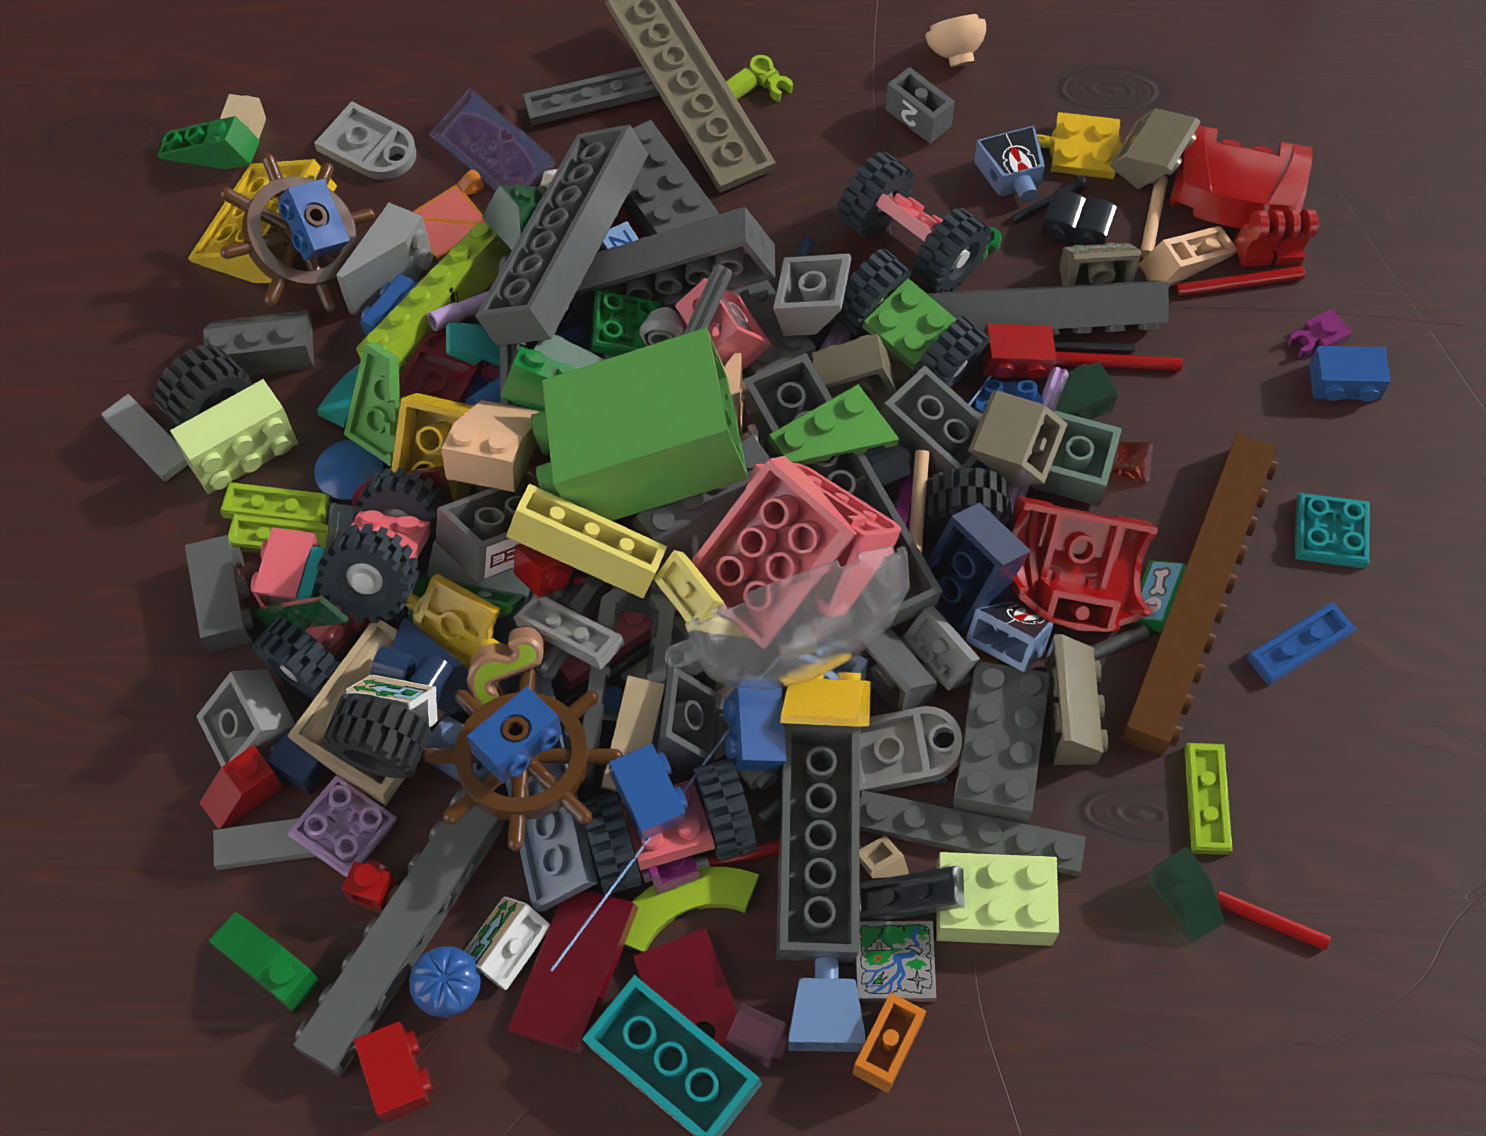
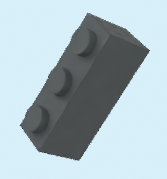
M227 535L185 545L200 639L209 653L252 643L250 629L255 628L251 608H246L244 598L250 597L245 577H240L239 568L244 567V561L239 546L233 547Z

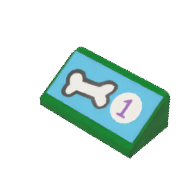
M1149 561L1140 586L1143 599L1152 610V613L1148 617L1142 616L1138 621L1133 622L1134 624L1139 626L1145 625L1147 629L1161 634L1187 564L1169 561Z

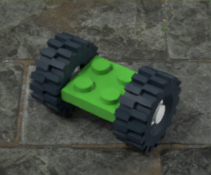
M885 248L878 250L876 254L873 253L868 258L867 262L864 261L859 266V270L856 273L854 272L850 276V280L846 283L842 309L835 318L855 335L859 336L865 331L870 335L878 334L884 346L912 370L908 380L925 365L949 388L953 389L980 358V354L985 351L986 345L990 342V337L964 315L957 319L909 279L911 270Z

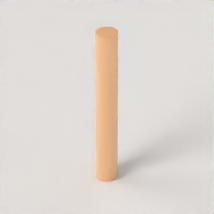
M1164 175L1154 183L1140 250L1141 256L1144 258L1154 249L1168 183V178Z
M925 450L915 451L909 533L921 554L929 451Z

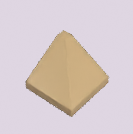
M886 835L859 849V863L872 878L909 874L904 856Z

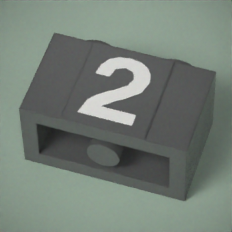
M907 68L888 83L885 109L931 144L952 127L955 101L913 69Z

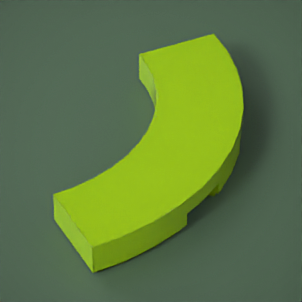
M731 867L698 868L699 879L658 895L654 885L633 900V903L638 906V911L624 947L637 953L647 951L653 939L663 928L674 921V918L697 908L699 910L727 908L745 913L759 880V874Z

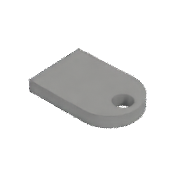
M352 101L314 142L318 152L369 178L377 180H388L403 175L412 167L416 159L414 139L407 129ZM393 155H404V157L401 160H390V158Z
M930 706L870 717L869 726L860 727V795L862 790L875 793L939 780L950 774L958 766L963 749L964 739L957 721L946 711ZM948 732L954 735L953 744L947 748L937 747L934 744V740L940 733Z

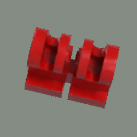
M1303 209L1299 213L1297 210H1287L1283 214L1280 210H1273L1269 215L1265 211H1254L1250 216L1249 224L1243 225L1234 240L1241 266H1270L1272 261L1274 266L1301 265L1306 257L1304 248L1309 239L1314 238L1318 232L1319 221L1316 211L1314 209Z

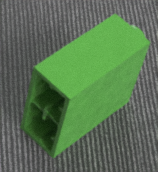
M707 327L542 380L545 410L532 414L531 423L541 452L545 456L550 454L551 462L539 465L536 468L539 487L544 491L610 521H614L748 479L728 376Z

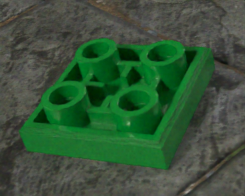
M595 290L592 307L590 351L618 356L647 347L640 336V327L652 311L661 308V302Z

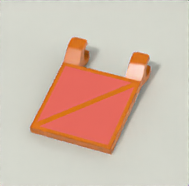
M476 170L468 171L456 185L412 211L423 216L431 250L438 262L478 222L488 224L482 217V213L467 196L480 192L484 187L480 180L481 176Z

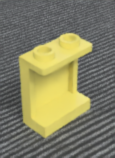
M674 550L653 579L690 627L695 630L750 638L719 610L724 601L686 554Z

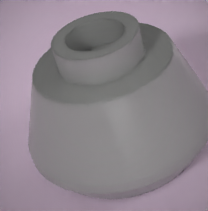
M662 307L649 314L641 325L639 333L645 344L650 346L683 335L685 328L682 317L675 310Z

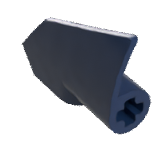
M407 618L402 619L391 647H380L373 659L371 666L372 675L435 686L437 709L453 715L463 711L456 703L454 695L458 690H466L470 694L466 666Z

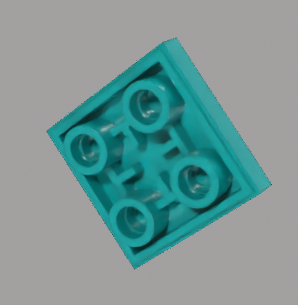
M1299 493L1296 498L1295 559L1366 568L1369 564L1370 502Z

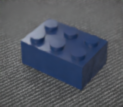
M980 502L951 516L927 561V565L943 591L935 608L961 638L968 634L976 609L1001 602L1031 551Z

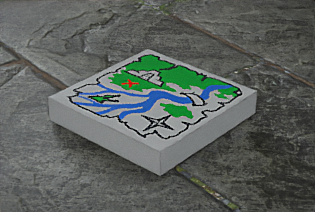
M859 921V954L856 958V986L859 1002H886L890 992L909 1002L936 1001L933 921Z

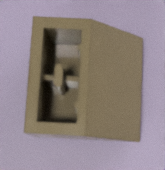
M1154 108L1138 118L1110 167L1137 189L1149 183H1156L1161 176L1165 174L1171 175L1182 162V159L1179 157L1196 139L1194 132L1201 121L1196 117Z
M998 390L992 391L968 451L993 471L997 472L998 475L1004 476L1006 481L1010 482L1014 487L1044 484L1067 423L1044 404Z

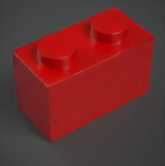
M987 323L983 330L990 337V342L986 345L985 351L980 354L982 376H995L997 378L1027 377L1032 380L1047 378L1057 361L1052 326Z
M399 1021L354 1039L376 1114L384 1124L430 1105L427 1093L433 1091V1087L426 1068H418L415 1055L421 1053L413 1030L407 1032Z

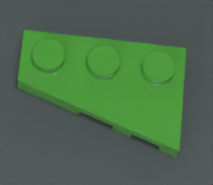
M376 342L365 343L344 435L389 466H392L400 409L399 357Z
M858 384L769 434L768 442L779 457L785 456L791 462L808 465L827 461L832 456L852 452L855 455L865 453L867 449L884 446L885 448L897 446L899 438Z

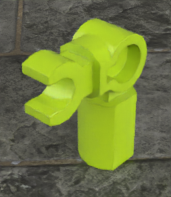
M765 55L754 56L751 59L749 69H742L726 81L737 100L754 89L756 85H761L765 89L768 88L771 98L777 102L781 100L782 95L779 88L785 89L789 94L793 90L792 80L786 76H780L779 71L773 67L772 60Z

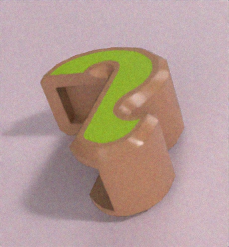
M520 627L509 633L508 645L492 643L483 646L472 656L467 683L470 695L480 705L483 706L485 703L505 695L499 681L541 664L544 654V638L541 633L534 628Z

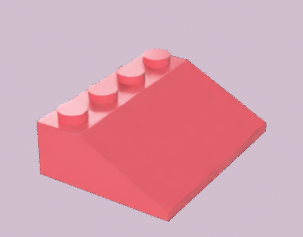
M785 456L767 460L691 562L724 601L719 610L761 648L765 649L857 533L812 479Z

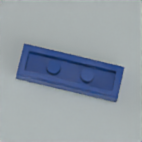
M1331 602L1250 652L1246 659L1266 684L1270 686L1351 636L1356 628L1338 606Z

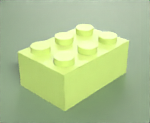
M264 379L170 430L188 465L208 495L216 490L227 487L229 482L246 473L257 470L263 463L277 455L287 453L293 446L298 444L284 408Z
M940 852L936 869L959 866L964 871L965 907L936 912V941L1053 946L1059 934L1057 857Z

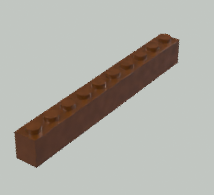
M1237 432L1121 737L1122 741L1160 756L1164 755L1168 745L1176 746L1183 726L1177 724L1180 714H1188L1194 699V695L1188 693L1191 683H1199L1206 665L1199 662L1203 652L1210 653L1216 638V633L1210 632L1214 622L1220 624L1227 607L1226 603L1221 602L1224 592L1231 594L1238 574L1232 573L1235 564H1242L1248 549V545L1243 544L1245 535L1252 536L1259 518L1254 516L1253 512L1255 507L1262 508L1269 489L1263 487L1265 479L1271 481L1277 469L1279 461L1273 459L1277 446Z

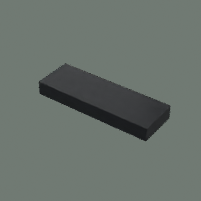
M959 866L859 883V921H884L965 907L964 871Z

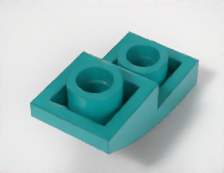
M454 322L446 325V354L472 365L477 364L483 359L500 367V345L497 346L483 326Z
M360 364L348 372L329 392L317 409L319 416L343 428L346 427Z

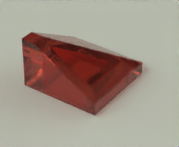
M1120 442L1114 456L1111 472L1141 483H1148L1151 471L1152 443Z

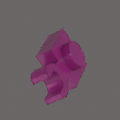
M1330 309L1306 321L1302 330L1291 334L1287 344L1289 346L1295 343L1303 344L1304 347L1300 349L1298 357L1303 359L1311 354L1314 347L1338 346L1349 340L1352 331L1336 312Z

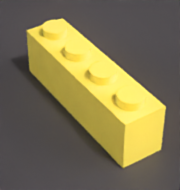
M531 484L528 485L514 513L506 537L641 598H644L667 546Z

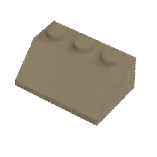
M1055 634L1044 661L1045 672L1050 673L1047 701L1053 765L1098 764L1103 752H1107L1108 749L1107 731L1101 730L1100 717H1103L1105 712L1104 696L1098 695L1097 682L1101 681V663L1099 660L1094 659L1093 647L1063 634Z

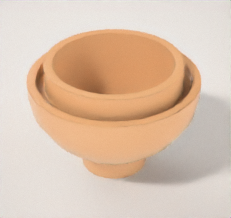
M977 14L947 19L931 25V31L927 32L925 37L929 47L935 53L949 59L950 67L966 65L975 61L973 52L979 48L984 40L986 21L985 19H979Z

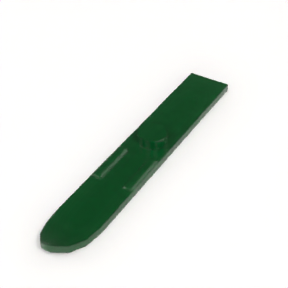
M323 596L263 606L257 609L253 615L254 629L257 631H265L278 617L289 620L291 624L303 630L308 627L346 623L349 619Z

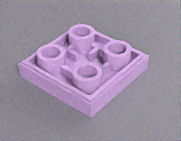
M336 775L290 828L288 836L347 877L353 862L363 863L395 825L397 817Z

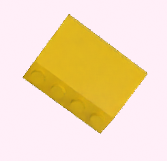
M315 159L277 162L283 177L296 176L315 181L321 168ZM263 163L250 164L233 190L251 200L264 185L270 182ZM330 178L327 186L334 192L337 185ZM277 197L266 203L265 208L281 216ZM225 201L188 259L192 263L252 283H271L272 279L255 265L249 254L231 259H224L221 256L220 251L222 247L244 241L242 221L245 211ZM260 220L262 236L280 232L279 229ZM283 244L269 248V250L278 260H281L286 246Z

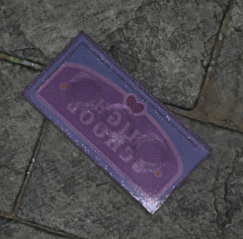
M472 88L466 91L429 134L469 170H476L481 176V180L495 192L499 185L515 186L519 184L536 187L542 180L544 171H549L557 163L553 156Z

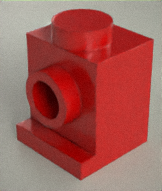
M369 860L367 864L354 861L341 889L350 903L382 913L387 906L386 898L396 884H399L400 878L391 875L389 868L378 862Z

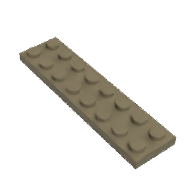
M605 0V5L719 193L775 170V160L675 0Z

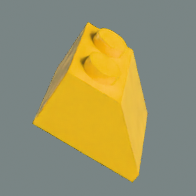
M801 671V678H790L780 723L854 727L869 726L871 681H862L861 673L838 672L837 680L824 679V672Z

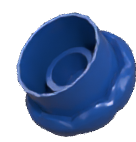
M451 946L437 947L423 954L414 964L409 978L410 993L416 1005L425 1013L436 1017H451L465 1011L476 999L481 984L480 971L476 967L474 959L462 949Z

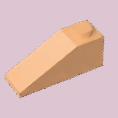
M1220 225L1163 240L1139 263V266L1145 273L1148 281H1166L1169 287L1235 255L1237 249Z

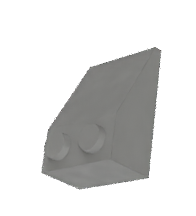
M392 203L387 204L336 275L349 314L356 316L363 312L367 306H373L380 297L382 287L387 282L392 283L398 274H402L414 282L423 270L429 268L433 259V253L423 216Z

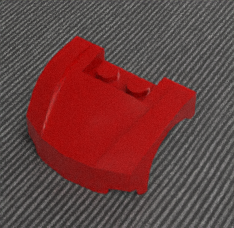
M1198 125L1194 132L1196 139L1180 156L1182 162L1177 170L1170 198L1171 206H1178L1181 203L1194 208L1193 214L1196 218L1240 229L1244 224H1249L1250 216L1254 211H1265L1268 215L1273 210H1280L1283 214L1287 210L1301 212L1312 165V147L1281 141L1278 153H1273L1272 149L1264 146H1254L1253 149L1243 147L1234 140L1218 142V129Z
M1017 496L1009 531L1031 551L1011 583L1013 593L1038 615L1050 622L1079 631L1109 632L1119 630L1120 626L1136 622L1142 616L1148 617L1152 613V610L1145 603L1141 594L1140 576L1144 555L1150 542L1156 536L1158 528L1145 520L1115 515V517L1054 506L1047 501Z

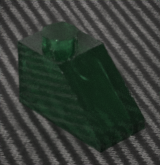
M1100 361L1089 366L1080 365L1069 373L1055 411L1091 420L1114 410L1119 392Z
M1187 846L1155 865L1147 880L1192 944L1224 925L1225 920L1211 879Z

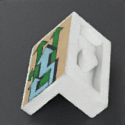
M371 674L346 689V694H368L397 703L417 714L429 727L437 723L435 686Z
M505 896L464 951L474 959L476 967L499 988L507 990L548 932L550 924L527 903Z

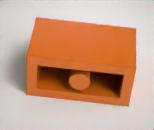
M890 992L854 1064L852 1075L889 1093L919 1032L927 1011Z

